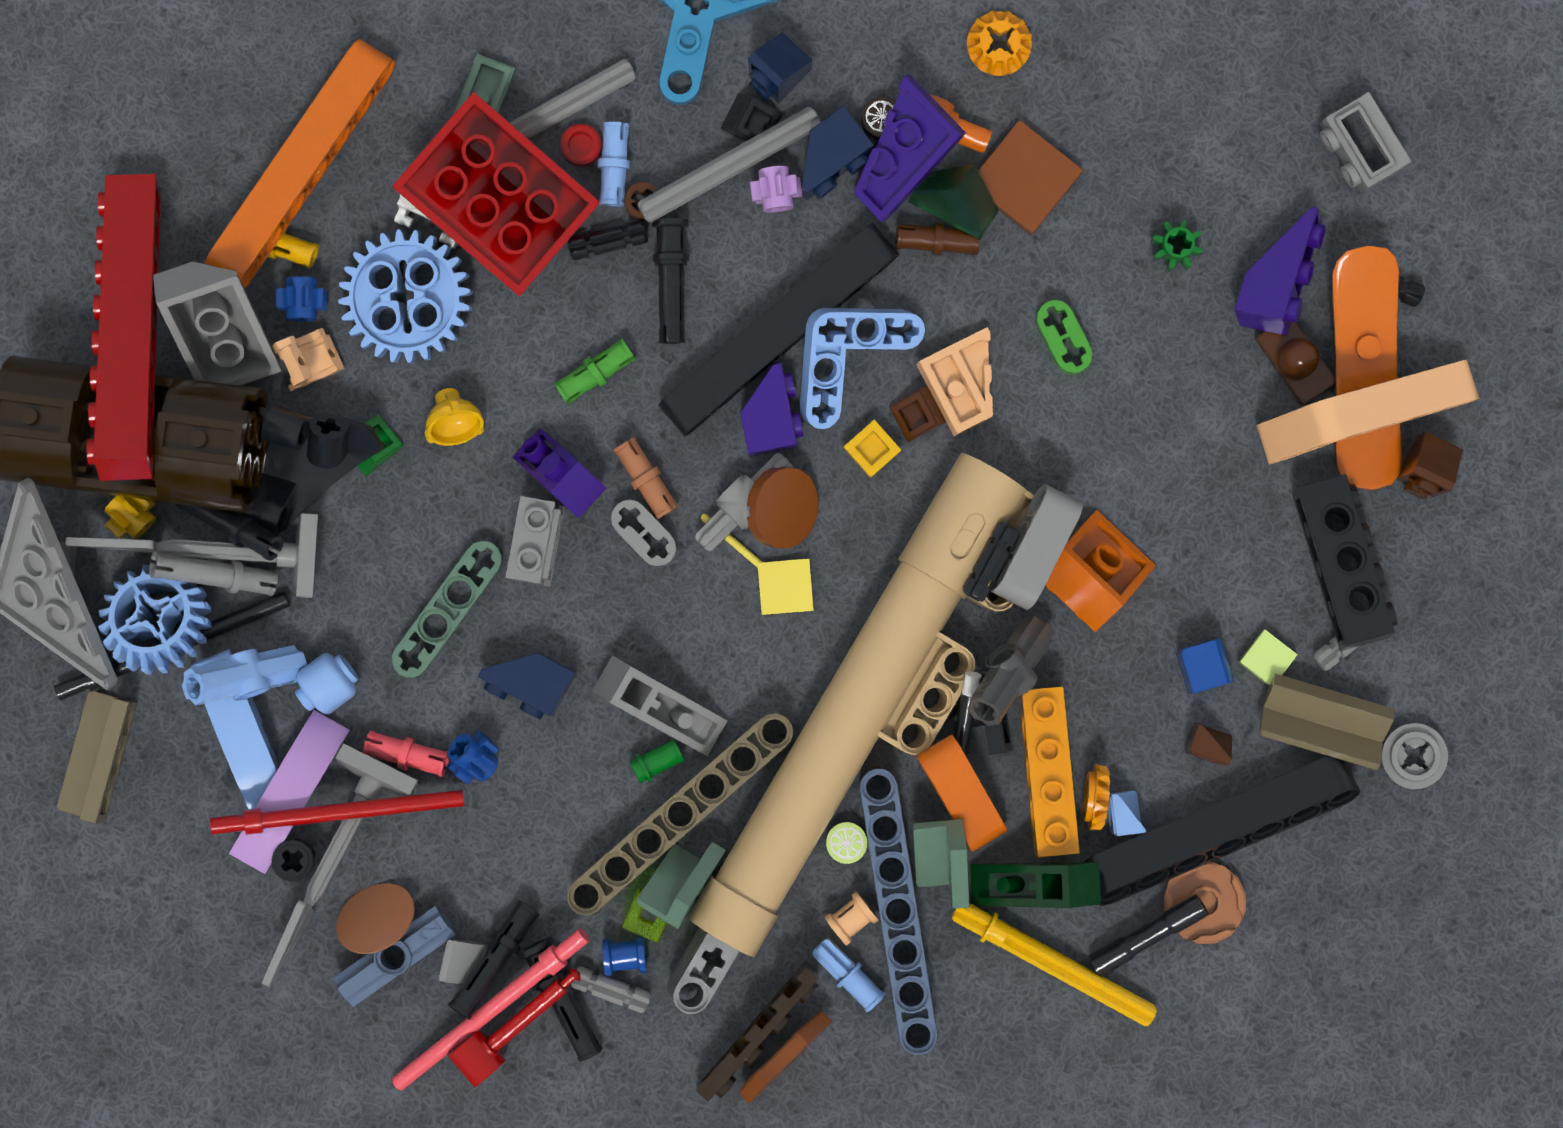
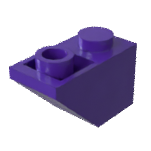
M781 363L771 367L740 413L749 457L797 448L796 438L804 437L799 412L791 414L788 398L796 396L792 373L783 374Z
M541 428L532 437L527 439L521 449L512 457L578 518L606 489L581 463Z

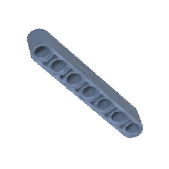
M873 768L862 775L859 782V791L898 1036L903 1048L913 1055H923L934 1048L937 1041V1031L898 786L895 777L889 771L882 768ZM875 775L886 777L890 784L888 794L880 799L869 796L866 790L868 780ZM882 816L893 818L896 823L895 834L889 839L877 838L873 832L874 822ZM887 858L899 859L903 865L901 875L895 880H886L880 875V865ZM902 899L908 903L909 913L904 920L893 921L887 917L886 908L892 900ZM902 940H908L916 947L914 957L908 962H900L893 957L894 946ZM915 982L922 987V995L917 1002L906 1003L899 997V991L905 983ZM916 1023L923 1024L929 1029L927 1040L921 1044H912L906 1039L907 1029Z

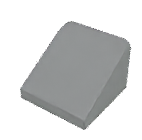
M448 940L439 981L463 984L488 945L470 940Z

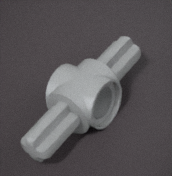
M775 453L751 478L747 475H741L716 500L718 502L717 506L720 509L695 533L696 541L705 550L711 552L737 526L742 530H746L748 528L747 517H751L750 506H747L748 494L755 480L765 470L773 467L785 466L793 468L789 460L782 454Z

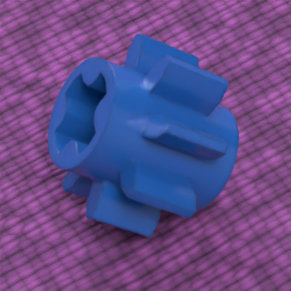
M288 277L286 278V288H276V308H279L280 311H286V320L316 321L317 310H327V291H324V288H317L316 278Z
M477 731L473 737L469 734H462L451 743L448 749V758L451 762H449L447 768L453 771L454 775L467 785L470 784L473 778L477 781H485L497 769L498 758L495 754L499 751V748L481 731Z

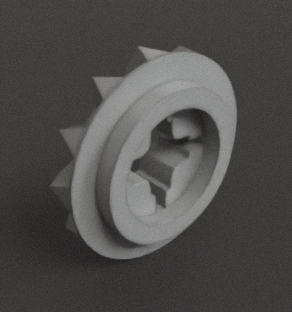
M1419 723L1404 724L1391 731L1383 744L1381 765L1384 767L1389 779L1403 788L1423 789L1429 787L1441 778L1447 767L1448 751L1446 744L1440 734L1427 725ZM1402 744L1412 749L1426 744L1419 756L1426 769L1414 763L1403 768L1401 767L1407 758V753L1404 751L1405 748Z

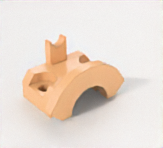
M323 328L296 339L294 336H290L272 345L274 353L279 355L281 360H284L291 376V384L288 385L290 392L345 369L330 335H326Z

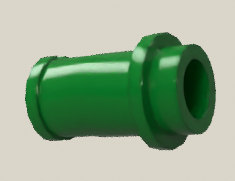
M673 738L641 756L639 753H636V758L629 761L639 783L646 780L651 783L653 782L651 777L679 763L685 762Z

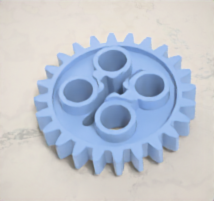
M402 230L396 231L395 241L393 242L387 234L381 233V246L377 247L371 241H366L365 244L369 254L364 256L354 252L353 256L359 265L357 268L344 267V270L352 276L351 282L339 283L341 288L349 291V296L339 299L338 303L350 306L351 311L344 314L341 318L343 321L356 322V325L350 330L349 334L351 336L364 334L365 336L360 346L367 349L376 344L374 356L382 358L390 350V361L398 363L402 352L410 364L415 363L417 352H420L425 360H431V347H434L439 352H446L443 339L446 337L457 342L458 337L452 329L455 325L459 327H467L468 325L459 315L460 312L472 311L471 306L462 303V298L472 295L473 290L461 287V283L467 280L470 275L467 272L457 273L455 271L462 263V259L459 257L447 259L451 250L450 246L445 244L438 250H435L437 238L432 235L422 244L421 232L416 230L413 231L409 241H407L405 232ZM403 260L407 263L405 286L402 272L400 271V262ZM430 264L434 272L433 279L427 285L420 286L415 278L416 271L421 265ZM389 267L393 274V280L387 288L379 289L375 282V275L381 268ZM405 287L408 291L414 292V299L407 301V311L412 325L410 333L405 332L406 305L397 300L398 295L404 294ZM431 304L436 309L437 319L431 326L424 327L419 321V312L424 306ZM392 308L396 314V322L392 328L383 330L378 322L379 315L384 309Z

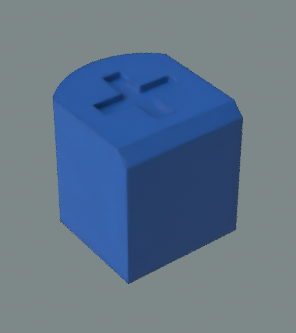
M1221 637L1178 650L1176 656L1188 694H1194L1234 682Z

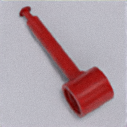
M569 968L570 974L562 981L556 979L490 1037L484 1035L479 1029L448 1055V1058L474 1088L506 1061L501 1055L500 1049L568 992L567 987L575 980L580 982L581 974L577 969Z

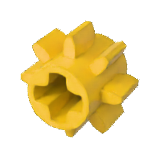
M116 496L104 510L111 517L105 526L118 539L125 538L129 534L136 540L155 522L156 517L150 510L156 503L152 500Z

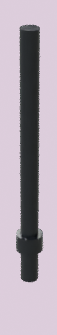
M281 592L211 621L212 628L200 630V633L207 638V641L286 609L291 605L286 593ZM116 660L111 662L116 677L132 672V670L126 667V661L123 663H119ZM84 673L54 685L55 693L60 701L88 689L94 692L103 688Z

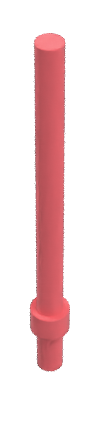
M579 928L558 946L551 945L538 955V962L472 1014L470 1020L465 1019L393 1076L392 1083L400 1091L404 1090L548 974L555 975L567 965V959L590 942L585 931Z

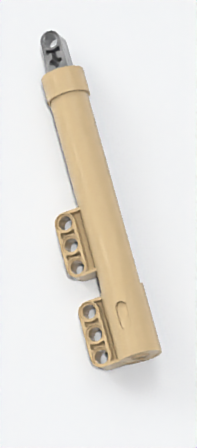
M960 453L899 556L898 561L900 565L717 875H711L689 912L687 918L699 928L667 983V993L670 999L683 1013L697 1014L706 1008L739 951L748 956L755 957L779 916L776 911L878 738L911 755H917L931 746L962 693L965 673L968 671L974 672L975 669L973 654L967 648L941 633L960 599L967 598L975 604L993 611H1005L1013 605L1012 602L1002 597L993 602H990L986 597L983 602H980L963 592V587L969 576L973 578L975 572L972 570L987 542L992 543L994 540L991 534L997 523L1004 522L1017 529L1034 497L1023 486L994 467L968 454ZM957 652L960 658L959 666L955 671L947 673L944 666L945 659L949 654ZM932 688H936L939 693L938 702L931 708H925L923 703L925 693ZM910 724H916L918 728L917 738L909 744H904L902 740L904 729ZM705 950L708 952L715 950L718 954L714 960L711 958L705 960L702 957ZM685 984H698L697 993L693 998L689 1000L679 999L680 989Z

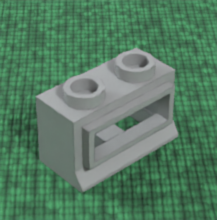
M1369 92L1327 116L1319 124L1322 128L1320 138L1324 146L1331 153L1336 151L1344 164L1341 166L1343 177L1352 188L1357 186L1361 194L1403 170L1411 163L1410 158ZM1357 112L1368 130L1372 141L1377 145L1388 163L1375 172L1371 171L1341 121L1353 113Z
M520 496L505 578L542 586H551L565 506L558 505L553 501Z

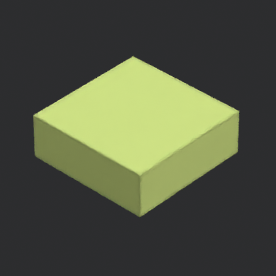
M1264 629L1238 663L1270 686L1275 673L1283 675L1298 654Z

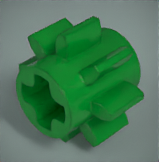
M1183 220L1176 228H1172L1171 224L1166 221L1162 225L1165 237L1155 235L1151 239L1153 244L1159 245V251L1155 254L1153 260L1163 258L1168 262V272L1178 263H1181L1183 268L1188 270L1192 266L1188 256H1200L1203 252L1200 247L1195 246V240L1201 232L1195 231L1191 233L1186 229L1187 220ZM1175 237L1180 238L1181 246L1186 248L1182 249L1179 254L1173 253V245L1169 244Z

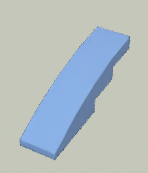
M230 649L192 663L191 667L219 662L232 655ZM233 697L205 703L220 745L248 809H255L277 772L279 764L262 727L263 720L252 697L240 701H234Z

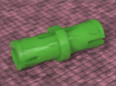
M621 338L592 359L588 356L582 360L584 364L553 384L567 405H569L597 385L601 388L607 384L606 379L636 361V359Z

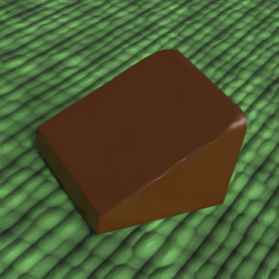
M928 386L918 389L889 406L907 442L946 423Z

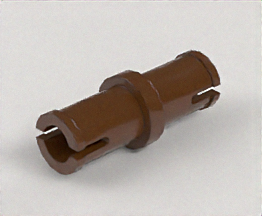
M935 222L933 226L897 223L895 248L896 250L931 251L932 255L938 256L942 252L978 255L980 229L944 227L943 223Z

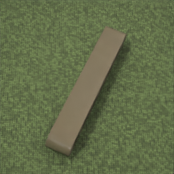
M773 713L764 716L574 881L567 893V901L570 908L577 914L584 916L592 915L600 910L790 743L793 736V727L789 719L784 715ZM774 719L784 723L787 729L785 739L777 744L766 741L762 731L766 722ZM739 747H747L755 754V764L747 771L738 770L732 763V754ZM707 775H717L724 783L723 793L717 798L707 797L701 791V781ZM676 802H685L692 809V820L686 825L675 824L670 818V808ZM652 829L660 835L661 845L657 851L646 852L640 847L638 838L643 830ZM622 857L628 862L630 871L626 878L618 880L610 876L607 865L611 858ZM589 884L597 890L598 900L595 905L586 907L578 902L576 891L580 885Z

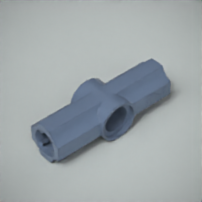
M435 905L412 921L403 937L393 944L399 946L404 951L405 961L401 967H394L387 962L385 958L386 949L376 953L364 955L333 977V980L344 999L352 1007H355L453 938L457 933L445 913Z

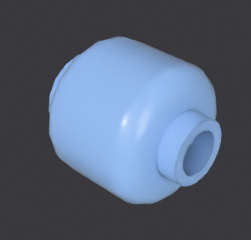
M323 653L297 673L296 677L300 688L295 691V694L308 711L316 708L323 714H330L355 696L357 692L355 682L359 680V677L341 654L335 657L330 653Z

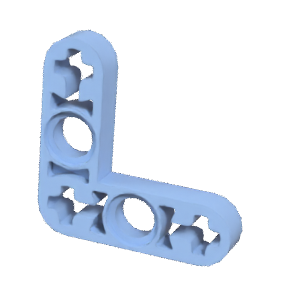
M822 308L813 312L807 320L799 406L803 419L818 429L830 428L839 419L842 405L846 349H912L919 345L924 337L925 327L922 319L904 309ZM872 318L875 323L874 333L867 339H859L856 333L857 325L863 319ZM828 319L829 322L836 326H844L845 333L840 330H830L825 338V335L819 332V327L825 326ZM905 321L912 326L911 331L905 332L903 337L896 332L886 330V324L890 327H903ZM829 358L833 363L832 373L825 379H817L814 375L815 365L821 359ZM816 386L822 389L831 388V390L829 392L826 390H822L821 397V394L817 392L815 389L813 390V387ZM822 399V402L828 405V410L822 411L819 418L812 412L813 407H818Z

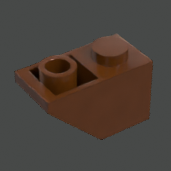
M1426 431L1418 434L1396 480L1406 484L1404 487L1406 492L1425 500L1428 495L1435 497L1450 492L1456 481L1463 449Z

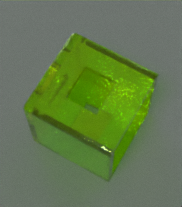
M639 887L635 892L621 927L656 943H660L668 923L659 917L656 918L654 923L640 917L643 908L636 901L644 888Z

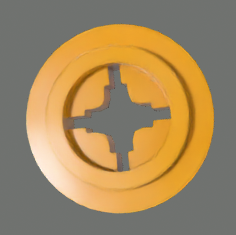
M990 11L988 14L977 18L968 33L967 51L969 57L978 69L989 75L1005 76L1016 72L1026 63L1031 53L1032 34L1025 25L1024 19L1018 18L1010 11ZM1012 32L1007 41L1009 52L998 48L996 51L993 50L987 54L993 42L990 36L991 33H995L1000 37L1004 33Z
M1094 764L1092 772L1088 771L1086 775L1083 794V821L1088 822L1089 830H1101L1107 819L1110 772L1107 766Z

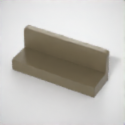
M1275 673L1262 702L1259 735L1378 770L1382 763L1383 741L1394 721L1395 709Z
M96 691L88 693L57 803L59 811L78 815L80 820L95 824L105 822L137 708V702Z

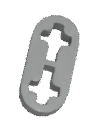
M625 500L615 506L611 515L612 525L637 554L651 566L663 567L671 563L677 552L676 542L642 504L634 500ZM625 508L629 512L635 509L640 511L637 520L645 528L640 534L631 526L623 529L619 525L623 520L620 513ZM648 533L658 542L664 538L669 542L665 547L669 554L662 559L658 555L654 558L649 557L648 553L651 547L643 539Z

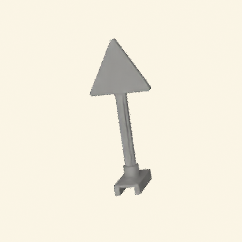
M301 513L295 535V543L283 542L281 552L269 546V550L278 555L271 561L264 559L260 554L246 546L238 547L233 543L173 539L154 542L153 540L66 537L65 546L146 553L159 551L165 554L190 558L277 563V567L293 568L296 597L312 598L318 514Z
M344 743L336 756V760L341 766L361 777L353 791L356 796L352 802L378 799L383 789L399 796H411L416 794L420 786L417 784L418 780ZM363 818L342 820L307 886L304 902L298 900L261 984L270 987L315 913L312 907L324 894Z

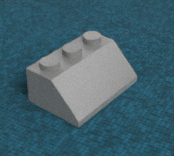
M192 261L153 275L156 304L195 380L243 385L281 372V366L236 271Z

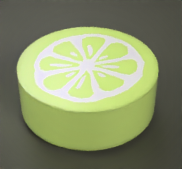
M841 822L833 826L828 832L826 847L834 860L850 864L858 861L865 854L867 837L863 829L857 824Z

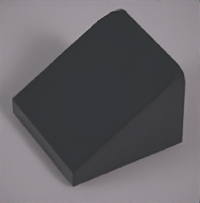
M739 93L721 129L737 138L748 141L778 124L782 113L752 94Z

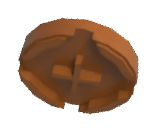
M785 466L765 470L755 480L748 494L747 506H750L751 516L747 517L748 527L755 539L765 546L789 549L800 544L810 534L818 513L817 489L810 476L800 469Z

